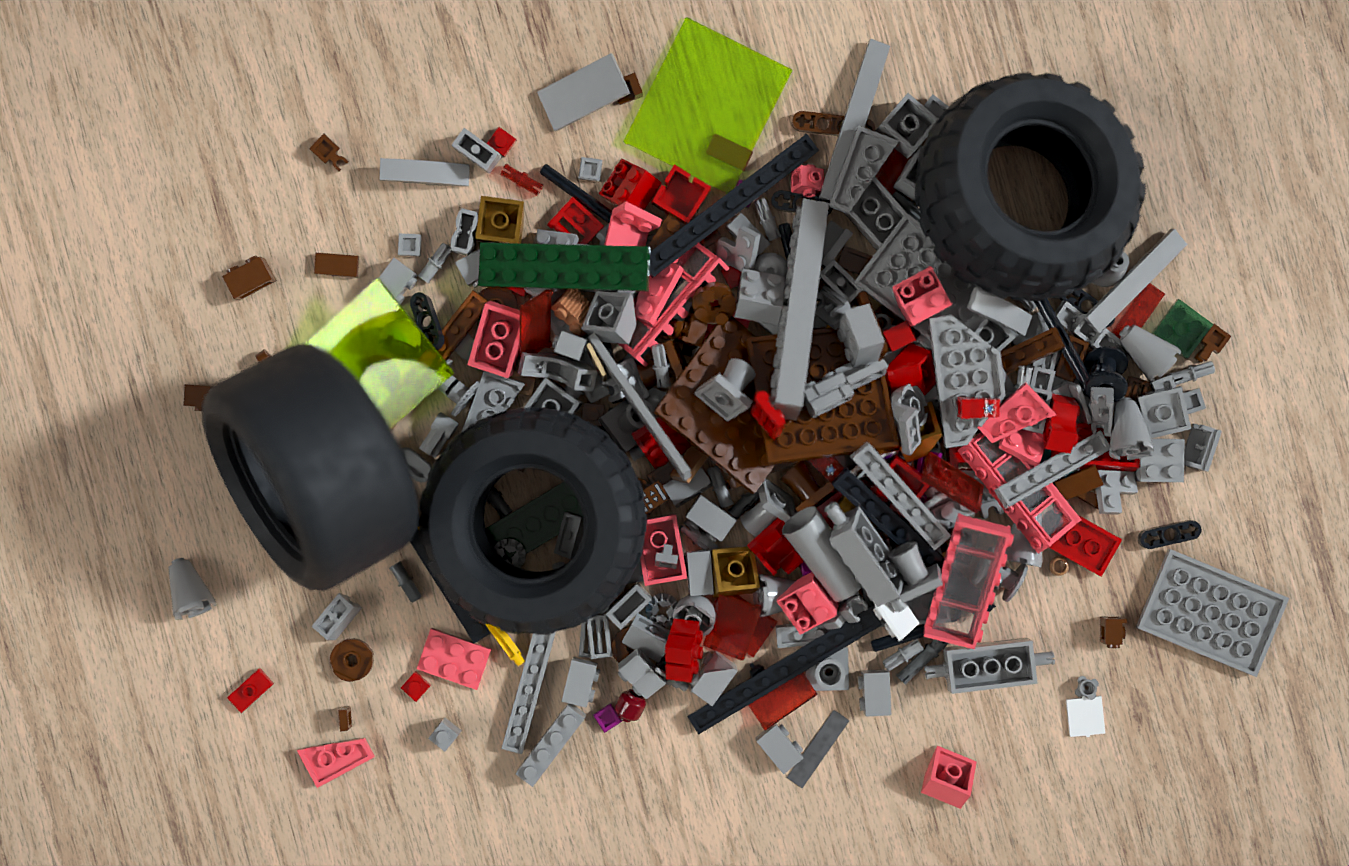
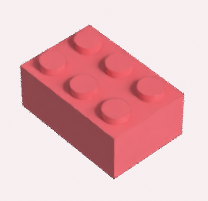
M493 301L485 303L467 365L510 378L516 367L531 314Z
M676 514L647 518L643 551L640 558L645 586L687 579ZM664 544L673 545L672 555H678L676 569L655 566L656 552L663 553Z

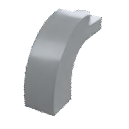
M522 352L518 374L521 376L549 378L565 383L573 390L592 392L594 391L598 373L596 369L583 362L545 352H538V354Z

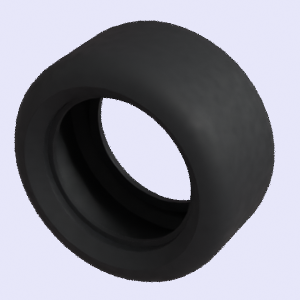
M297 344L218 382L210 388L203 401L202 422L215 464L247 525L271 559L290 579L309 590L326 591L397 552L410 542L418 525V501L408 465L381 411L360 381L339 359L318 346Z

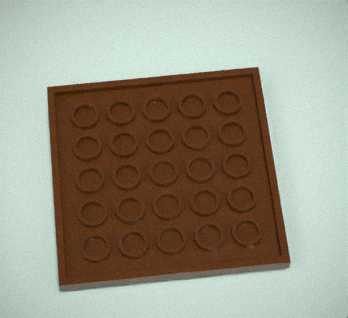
M732 316L728 319L727 323L723 325L716 324L656 406L653 413L748 492L755 494L775 464H767L761 425L751 414L752 406L756 404L753 380L742 391L752 401V404L748 409L728 422L694 394L698 387L717 374L723 375L729 360L740 359L750 365L746 339L756 336Z
M824 328L812 330L805 385L812 381L818 383L823 380L822 378L830 372L835 373L837 368L851 362L846 358L844 343L840 342L838 338V329ZM778 334L746 339L750 366L755 372V378L753 379L755 396L760 391H765L768 395H771L772 388H770V383L775 369L773 361L778 348L776 347ZM885 375L854 389V395L851 400L815 418L811 417L803 403L797 420L785 419L786 422L781 435L775 440L761 426L767 464L772 465L853 454L867 441L875 450L898 448L899 443Z

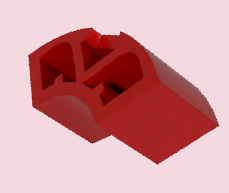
M1052 393L1049 407L1056 415L1046 418L1048 422L1045 430H1043L1045 449L1071 454L1072 448L1078 442L1076 419L1079 416L1080 407L1075 398Z

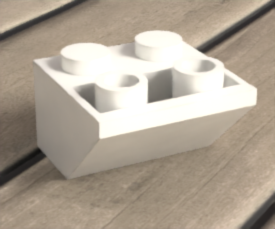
M890 602L879 607L875 603L872 606L879 620L884 618L886 621L884 625L892 638L896 636L899 641L919 624L918 619L908 605L901 612H896Z

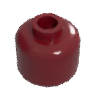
M633 689L623 691L615 705V711L624 722L637 721L646 707V700L642 695L638 696Z

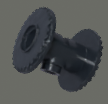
M1111 346L1091 350L1084 360V366L1088 373L1091 374L1085 379L1083 384L1086 396L1089 399L1091 398V387L1114 388L1113 402L1120 400L1126 395L1128 390L1127 381L1122 376L1128 367L1127 356L1123 351Z

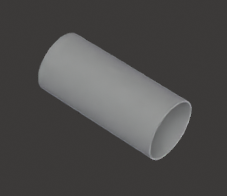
M807 507L797 512L785 523L782 533L834 601L845 600L862 588V585L856 581L852 570L844 564L842 556L831 546L829 538L832 528L816 507Z

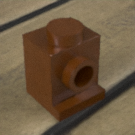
M690 313V316L684 320L681 337H678L675 341L694 348L700 347L704 341L708 323L697 319L694 313Z
M1100 616V642L1107 645V648H1120V645H1123V639L1126 637L1123 623H1127V619L1124 617Z

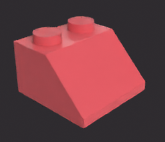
M937 746L924 775L921 793L961 809L971 796L977 762Z

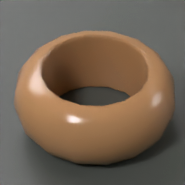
M1057 556L1050 561L1049 569L1052 574L1062 576L1067 573L1069 563L1064 557ZM1058 560L1064 563V569L1061 572L1054 570V563Z

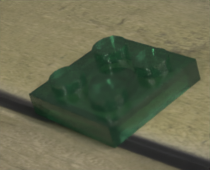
M1176 299L1151 334L1178 347L1181 350L1179 355L1188 359L1210 330L1213 323L1180 299Z

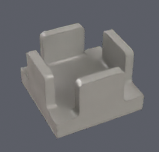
M1181 386L1170 389L1165 387L1137 396L1138 406L1151 438L1191 429Z

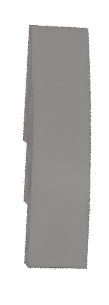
M380 158V181L441 186H469V164Z
M974 287L967 307L982 318L993 321L1001 327L1009 328L1023 336L1026 335L1032 315L1019 307L977 287Z
M1063 300L1055 314L1064 329L1076 338L1090 343L1089 347L1093 350L1099 347L1111 346L1123 351L1128 361L1131 359V356L1117 336L1107 328H1104L1100 333H1096L1084 319L1086 314L1078 311L1067 301Z
M1058 351L1031 364L1033 370L1030 387L1048 406L1050 405L1053 393L1051 388L1056 372L1054 367ZM1046 419L1023 429L1043 434Z

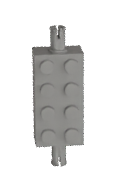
M837 502L827 505L824 511L834 522L829 538L831 546L839 552L844 564L852 570L856 581L866 590L868 598L871 601L873 600L877 607L890 602L896 612L903 611L908 605L907 602L902 603L899 598L904 578L888 556L891 551L861 508L857 507L843 513Z
M1029 638L977 643L975 650L962 646L943 648V664L924 666V671H926V680L945 677L948 691L951 694L1038 684L1036 666L1054 665L1055 659H1053V651L1034 653L1033 641Z

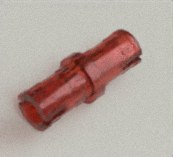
M505 164L503 168L511 173L509 174L502 170L500 176L516 183L518 188L523 187L535 196L540 194V191L533 188V186L542 190L544 184L528 177V173H521L509 164Z

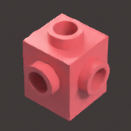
M801 165L791 172V193L803 194L804 197L808 198L815 197L816 194L821 192L824 183V169L816 168L815 165Z

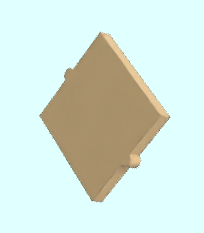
M590 343L586 344L587 354L598 371V375L602 382L606 381L607 374Z

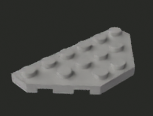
M952 315L931 317L928 320L944 447L968 445L973 439V435L977 432V427H982L988 418H959L957 416L958 397L998 398L1000 402L1006 395L1001 353Z

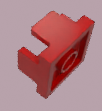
M779 518L774 520L747 545L773 575L777 573L776 571L780 567L787 574H790L803 562V559L782 533L785 523Z

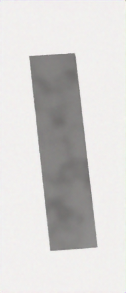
M833 710L803 753V759L794 766L787 778L803 788L850 720Z

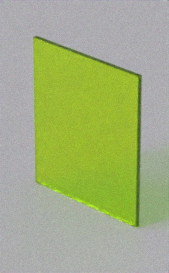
M686 17L623 142L672 167L675 164L690 173L692 177H696L727 194L734 189L751 151H753L793 70Z
M379 277L305 343L318 346L329 352L354 374L381 411L390 429L455 374Z

